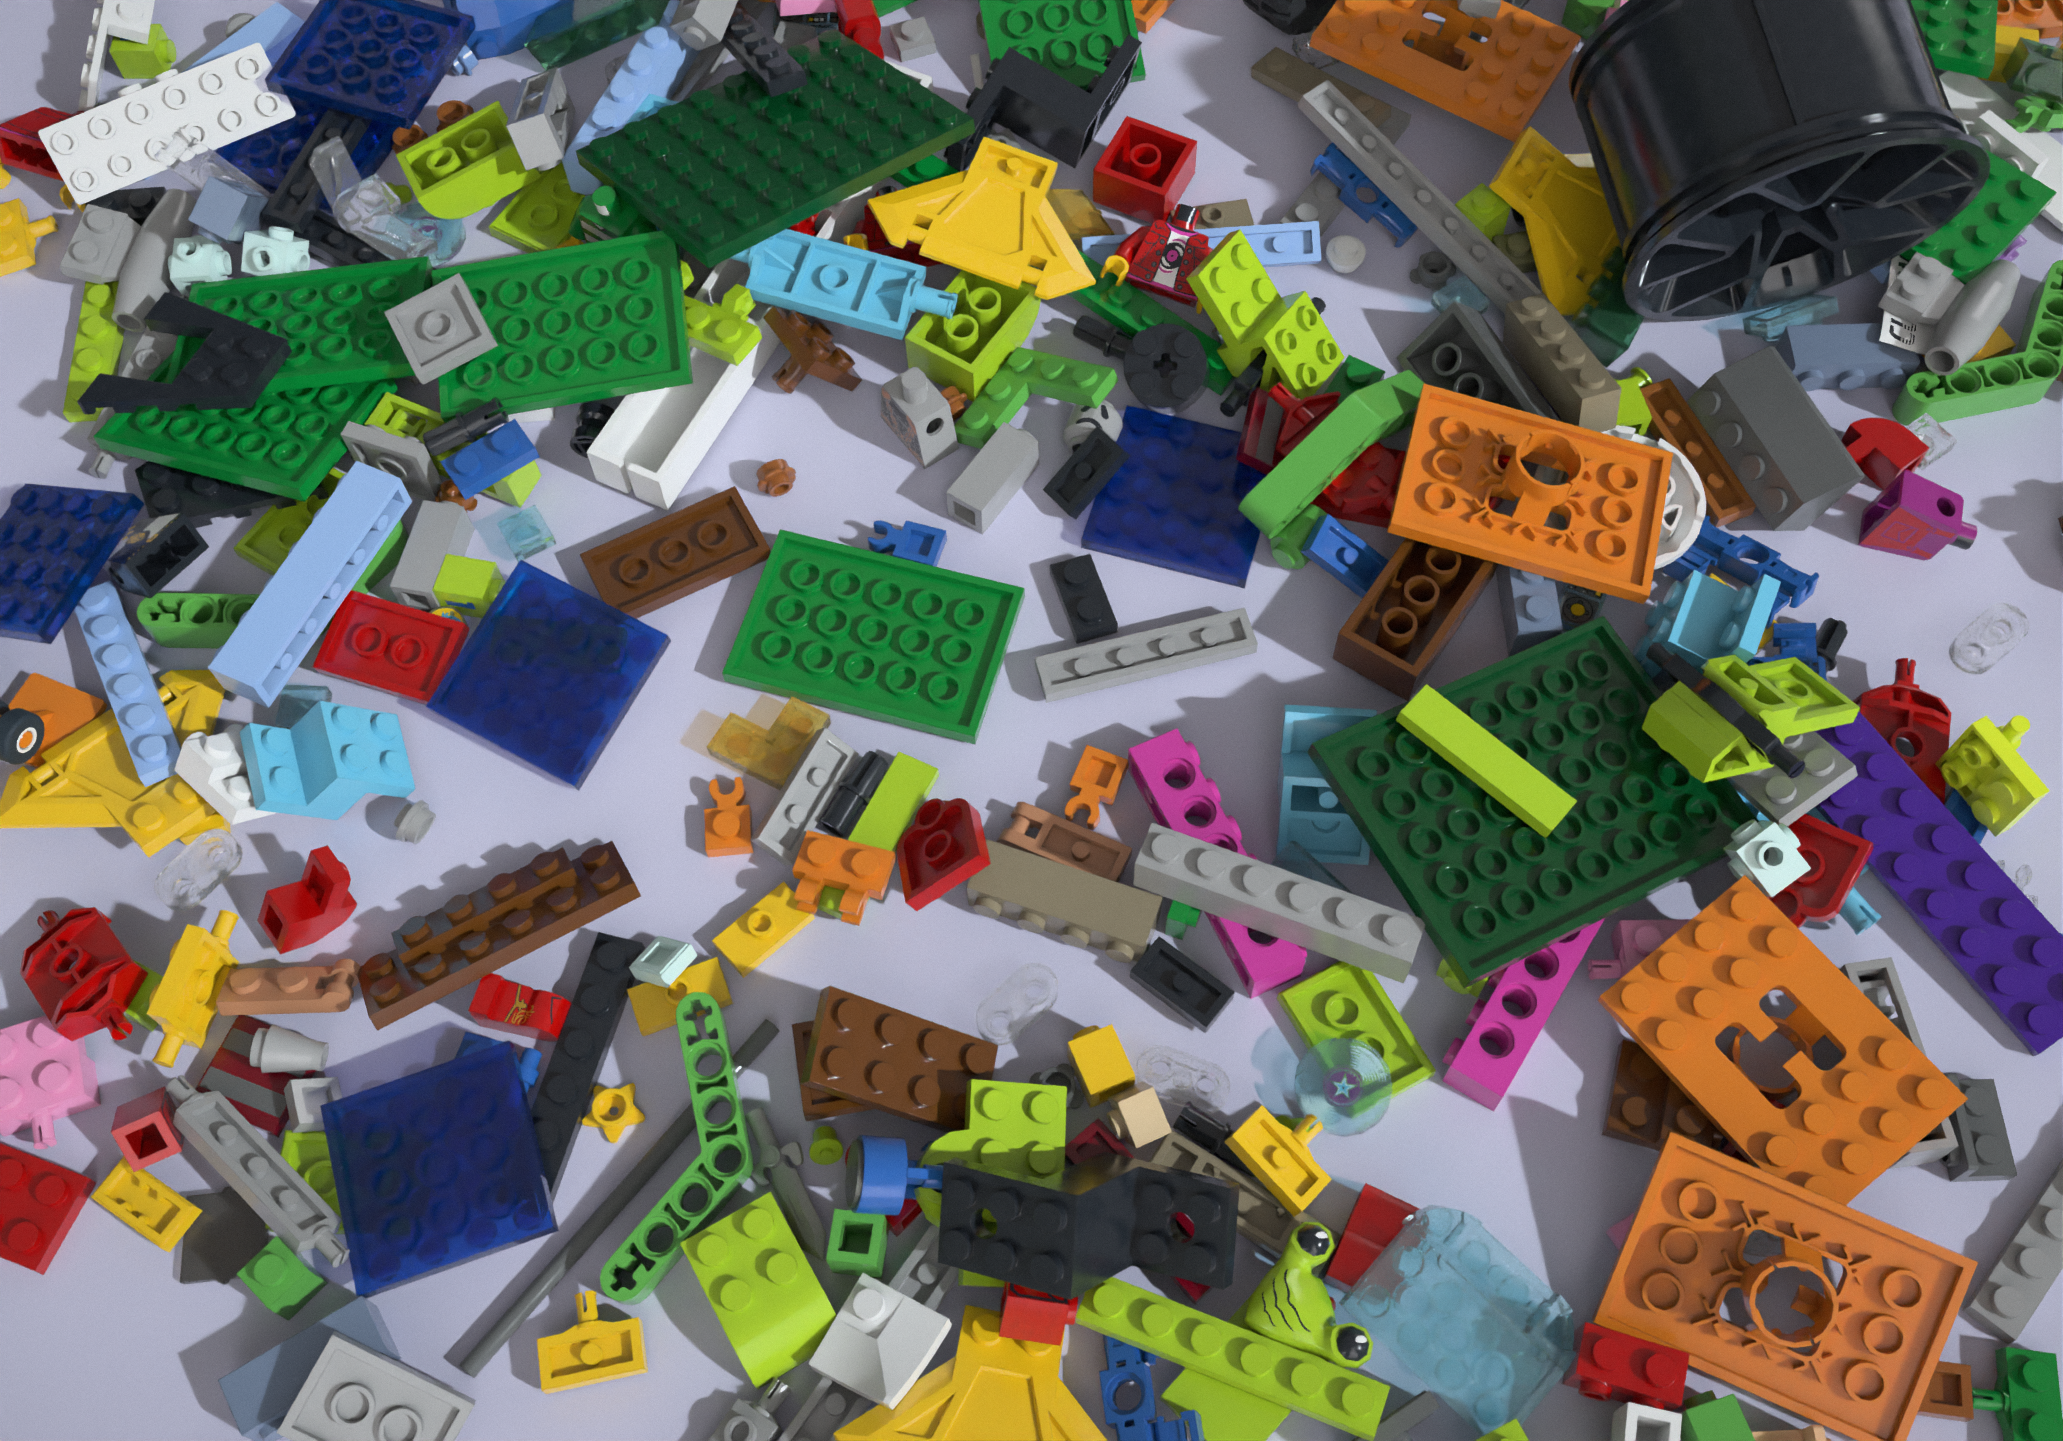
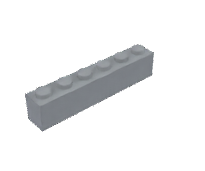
M1151 823L1135 862L1133 885L1401 983H1404L1425 928L1424 922L1419 917L1155 823Z

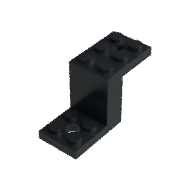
M1128 34L1121 47L1114 45L1105 60L1104 66L1107 68L1102 77L1096 74L1086 91L1009 47L1002 59L996 57L987 70L985 76L987 82L983 88L979 89L976 87L971 93L966 104V109L968 110L966 114L974 118L975 133L946 147L943 157L947 159V164L959 172L965 171L974 159L983 137H988L997 123L1006 129L1009 128L1014 134L1075 169L1130 83L1142 42Z
M1105 1151L1044 1179L959 1158H952L945 1161L943 1165L938 1263L1070 1300L1130 1266L1224 1290L1233 1283L1240 1183ZM984 1209L989 1210L997 1221L996 1234L988 1231L983 1223L982 1212ZM1178 1212L1188 1215L1193 1222L1194 1235L1192 1238L1183 1235L1178 1229L1176 1223Z

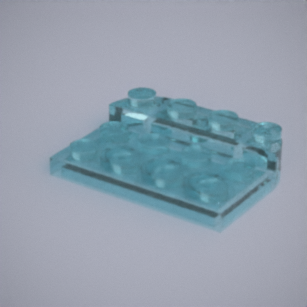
M1428 1205L1425 1208L1419 1209L1401 1222L1404 1225L1401 1231L1353 1285L1339 1304L1480 1436L1495 1430L1515 1418L1521 1426L1574 1360L1576 1352L1572 1351L1574 1345V1324L1570 1314L1573 1311L1560 1294L1553 1292L1487 1231L1478 1218L1469 1213L1446 1206Z

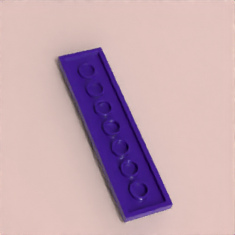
M1859 711L1853 723L1815 731L1855 764L1858 774L1857 777L1823 800L1815 808L1831 825L1873 842L1874 849L1866 862L1870 867L1869 869L2033 1056L2039 1055L2063 1037L2062 935Z

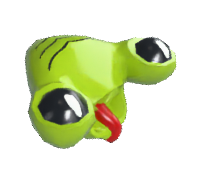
M1303 1222L1290 1232L1280 1259L1266 1273L1254 1290L1246 1308L1244 1323L1256 1334L1318 1356L1332 1364L1343 1368H1359L1371 1359L1374 1343L1366 1328L1352 1322L1336 1324L1334 1313L1336 1302L1333 1297H1329L1322 1280L1312 1275L1311 1270L1327 1261L1334 1250L1332 1234L1330 1230L1319 1222Z

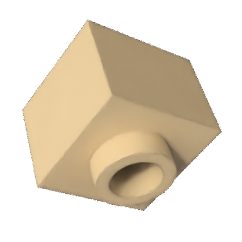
M1142 1081L1108 1097L1113 1110L1107 1113V1118L1118 1140L1125 1138L1128 1144L1137 1149L1172 1133L1153 1086Z

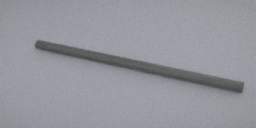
M765 1019L733 1055L737 1080L780 1032L769 1020ZM692 1103L459 1364L473 1378L477 1376L697 1125Z

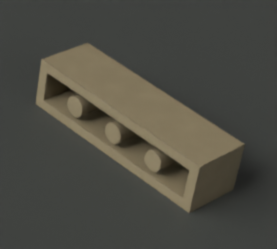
M1545 294L1528 296L1521 300L1506 303L1503 344L1565 423L1597 432L1616 428L1621 387Z
M986 839L991 864L971 876L967 885L968 905L973 906L977 913L988 918L996 919L1002 916L1017 921L1021 928L1033 933H1042L1044 930L1059 935L1065 943L1077 948H1086L1089 945L1105 951L1108 957L1122 963H1130L1132 960L1138 962L1148 950L1161 915L1163 897Z

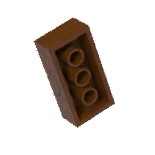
M1405 538L1339 631L1332 659L1402 699L1409 701L1494 577L1498 563Z

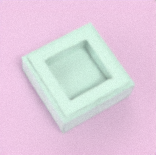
M657 936L629 968L635 979L668 988L697 957V954L689 943Z

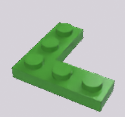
M1017 347L954 425L957 441L960 444L982 449L1003 422L1008 424L1031 394L1078 405H1087L1097 409L1119 381L1114 368Z

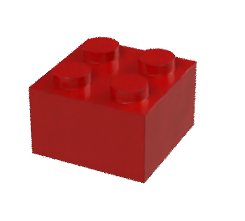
M1126 116L1093 169V202L1152 224L1155 219L1166 222L1170 216V211L1174 210L1195 174L1197 141Z

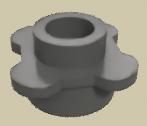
M1432 251L1420 256L1417 269L1411 270L1409 277L1413 283H1421L1424 287L1430 288L1431 291L1440 293L1445 291L1447 287L1446 282L1449 277H1453L1456 274V266L1450 262V259L1445 254Z
M1062 1063L1057 1067L1046 1069L1043 1073L1036 1072L1029 1080L1030 1084L1067 1086L1066 1108L1078 1109L1083 1104L1084 1094L1076 1088L1075 1070L1069 1064Z

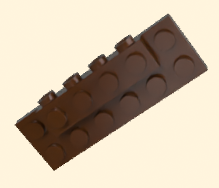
M613 841L604 845L592 846L585 850L580 857L572 861L569 860L563 847L554 852L540 853L530 864L510 874H498L486 886L468 895H456L444 907L426 916H414L407 920L400 929L392 932L396 949L371 957L364 965L360 966L357 973L368 1016L377 1031L641 897Z

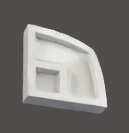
M862 1273L810 1360L809 1366L814 1371L849 1390L893 1410L933 1358L949 1332L952 1323L949 1318Z

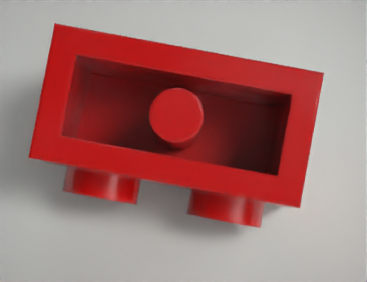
M1584 1322L1571 1334L1562 1384L1577 1388L1580 1395L1593 1400L1608 1402L1612 1399L1625 1404L1631 1402L1672 1412L1682 1405L1690 1353Z

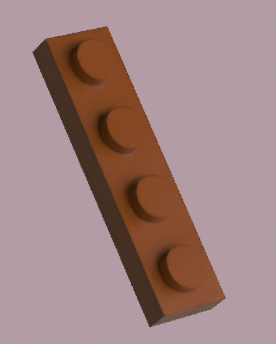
M1668 378L1640 388L1652 416L1648 429L1656 441L1659 442L1661 438L1678 449L1698 473L1705 491V515L1710 516L1709 521L1711 524L1718 528L1752 515L1756 508L1755 503L1672 380Z

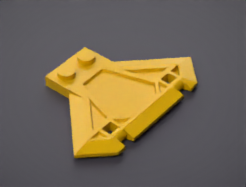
M1529 126L1520 133L1488 187L1524 217L1542 292L1562 316L1593 314L1601 303L1593 293L1595 288L1602 292L1608 291L1624 262V258L1591 153L1562 154L1535 129Z
M983 137L968 170L868 199L867 201L889 243L903 249L907 241L920 244L922 246L919 255L1017 290L1022 281L1037 286L1034 296L1045 300L1095 285L1096 283L1095 278L1046 198L1058 163ZM916 224L919 225V226L928 228V230H927V229H924V228H921V227H918V226H916ZM1029 265H1032V266H1034V267L1043 269V271H1042V270H1039V269H1036V268H1033V267H1031V266H1029Z
M170 670L159 677L158 680L163 686L158 690L181 747L183 742L195 732H203L207 736L213 735L226 689L222 687L210 670ZM111 708L42 753L41 757L46 763L29 772L22 766L9 775L0 800V828L122 827L149 858L215 813L216 810L178 774L145 787L137 774L117 719Z
M965 1305L955 1357L918 1379L893 1410L879 1404L833 1433L836 1441H1107L1058 1377L1064 1331L1060 1346L999 1337L1000 1311Z

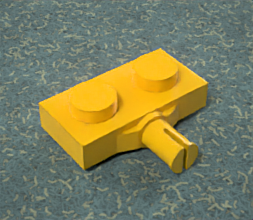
M19 198L0 204V277L36 265L34 248L37 238L59 231L58 224L51 215L30 223L27 207Z
M1261 1105L1224 1142L1295 1217L1332 1180L1314 1161L1307 1147V1144L1322 1131L1323 1125L1321 1121H1318L1306 1131L1317 1119L1316 1116L1307 1114L1292 1131L1280 1124Z
M585 1291V1295L582 1292L575 1294L578 1325H574L561 1334L537 1339L542 1392L550 1394L647 1373L648 1366L642 1320L639 1317L618 1322L598 1320L596 1291Z

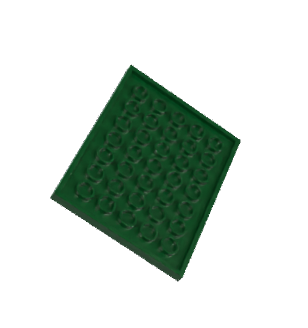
M833 29L824 31L818 37L801 45H794L786 51L804 69L808 85L770 97L746 70L738 75H730L723 82L706 90L696 91L689 98L674 105L664 106L657 113L640 121L630 122L623 129L606 137L596 138L589 145L576 150L579 165L604 185L612 187L620 198L706 267L711 268L975 133L974 118L838 30Z
M1604 616L1435 689L1440 695L1577 801L1547 838H1544L1396 721L1400 711L1411 700L1312 743L1307 752L1415 916L1421 918L1424 922L1425 931L1464 989L1729 856L1723 848L1734 841L1731 834L1738 827L1752 819H1755L1757 823L1759 822L1727 778L1703 783L1692 776L1688 769L1669 752L1660 748L1658 743L1642 729L1650 706L1663 694Z

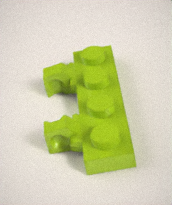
M680 260L683 290L685 291L694 281V277L689 265ZM735 284L723 295L722 304L715 302L712 307L690 298L684 293L690 346L738 366L763 338L758 326L747 322L749 318L747 315L756 306L748 288Z

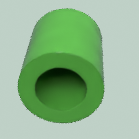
M1309 504L1281 532L1271 539L1270 545L1275 561L1287 569H1302L1311 559L1301 553V550L1318 517L1327 513L1313 504Z

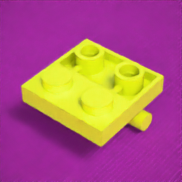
M1987 715L1975 721L1935 763L1947 784L1959 792L1972 808L1975 818L1985 825L1995 837L2009 830L2050 791L2016 751L2021 744V737L2030 728L2029 720L2021 715L2014 716L2005 726L1996 727Z

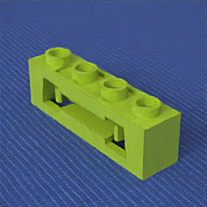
M386 392L366 421L365 426L372 424L380 427L386 433L402 438L411 436L424 444V433L444 424V421L441 419V413ZM485 432L477 436V440L486 436L489 433ZM467 441L438 456L432 455L427 449L435 468L438 470V474L451 479L442 466L441 461L472 443ZM535 460L481 492L521 508L542 474Z

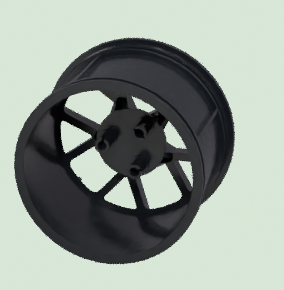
M1629 0L1611 14L1587 39L1578 52L1569 74L1568 86L1570 95L1586 137L1627 268L1622 280L1625 301L1636 313L1652 319L1700 321L1766 309L1806 297L1859 276L1904 253L1949 223L1974 200L1983 188L1990 172L1991 166L1987 150L1979 140L1966 134L1962 121L1950 108L1911 0Z

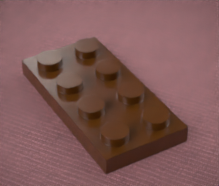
M733 486L580 554V557L617 628L768 560L771 550L738 490Z
M828 986L821 989L800 1084L946 1133L965 1130L967 1081L971 1079L992 1081L998 1045L839 988Z

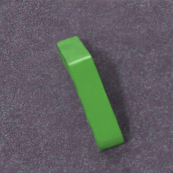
M2063 260L2056 261L2051 265L2033 293L2015 354L1965 363L1951 375H1938L1931 370L1911 375L1893 403L1892 413L1895 419L1908 427H1920L2039 402L2061 373L2063 366Z
M1409 369L1349 395L1249 492L1240 503L1238 510L1268 539L1275 537L1368 446L1412 426L1419 393L1425 383Z
M401 519L351 590L367 594L398 565L409 538V534ZM157 593L152 598L145 597L140 602L137 608V618L156 643L162 647L219 649L227 642L237 628L241 616L244 612L250 610L260 594ZM335 614L330 619L326 627L323 629L319 637L329 629Z
M693 992L686 995L679 1002L676 1009V1022L702 1152L602 1268L600 1275L602 1290L608 1297L623 1305L641 1303L652 1293L685 1254L680 1243L707 1228L747 1181L753 1171V1155L726 1021L717 1001L711 995L704 992ZM700 1010H705L708 1015L705 1017L704 1023L706 1033L710 1039H702L699 1030L694 1024V1021L697 1020V1012ZM709 1055H717L722 1058V1065L715 1074L703 1076L698 1073V1066L703 1058ZM718 1102L731 1104L732 1112L725 1122L720 1124L708 1122L707 1114L714 1104ZM730 1149L740 1151L741 1162L736 1170L730 1173H723L717 1170L718 1157L724 1151ZM695 1188L707 1190V1203L700 1211L692 1213L684 1210V1198L690 1190ZM670 1227L674 1235L671 1246L666 1251L660 1253L652 1252L649 1243L653 1232L658 1228ZM638 1250L644 1257L655 1263L651 1270L634 1257ZM623 1270L629 1273L634 1272L632 1277L637 1283L631 1290L626 1287L620 1288L622 1282L618 1275Z

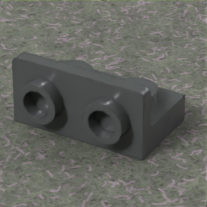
M1944 1073L1968 1098L1966 1102L1948 1116L1959 1145L1940 1159L1942 1165L1947 1167L1950 1182L2010 1180L2017 1176L1994 1079L1958 1080L1956 1073Z

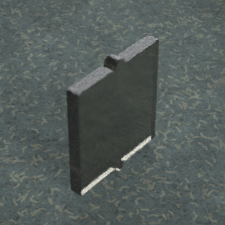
M225 1187L222 1192L186 1196L187 1200L203 1211L183 1235L180 1283L185 1285L217 1281L222 1285H226L230 1279L240 1278L236 1273L268 1244L269 1230L265 1228L266 1223L231 1187Z

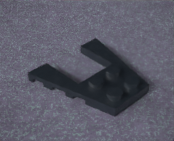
M164 292L144 317L150 331L206 339L172 384L99 373L77 403L83 413L88 415L95 414L96 408L113 407L115 413H135L136 406L156 405L160 412L176 411L180 404H196L198 410L251 408L292 350L285 338L171 293Z
M150 461L135 469L149 518L184 513L193 526L198 528L212 525L211 518L233 514L238 519L251 516V509L273 504L277 509L297 505L296 499L250 487L235 490L231 482ZM323 480L310 496L316 495L319 500L329 497Z

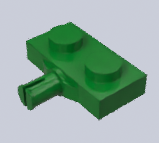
M2011 1347L1995 1350L1997 1380L1994 1390L1972 1387L1973 1409L1994 1411L2002 1428L2003 1441H2063V1416L2056 1354Z

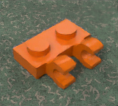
M807 830L792 869L794 878L800 879L794 896V900L799 901L797 910L815 915L824 887H832L845 891L839 906V911L843 912L841 922L859 926L868 898L883 899L896 861L895 852Z

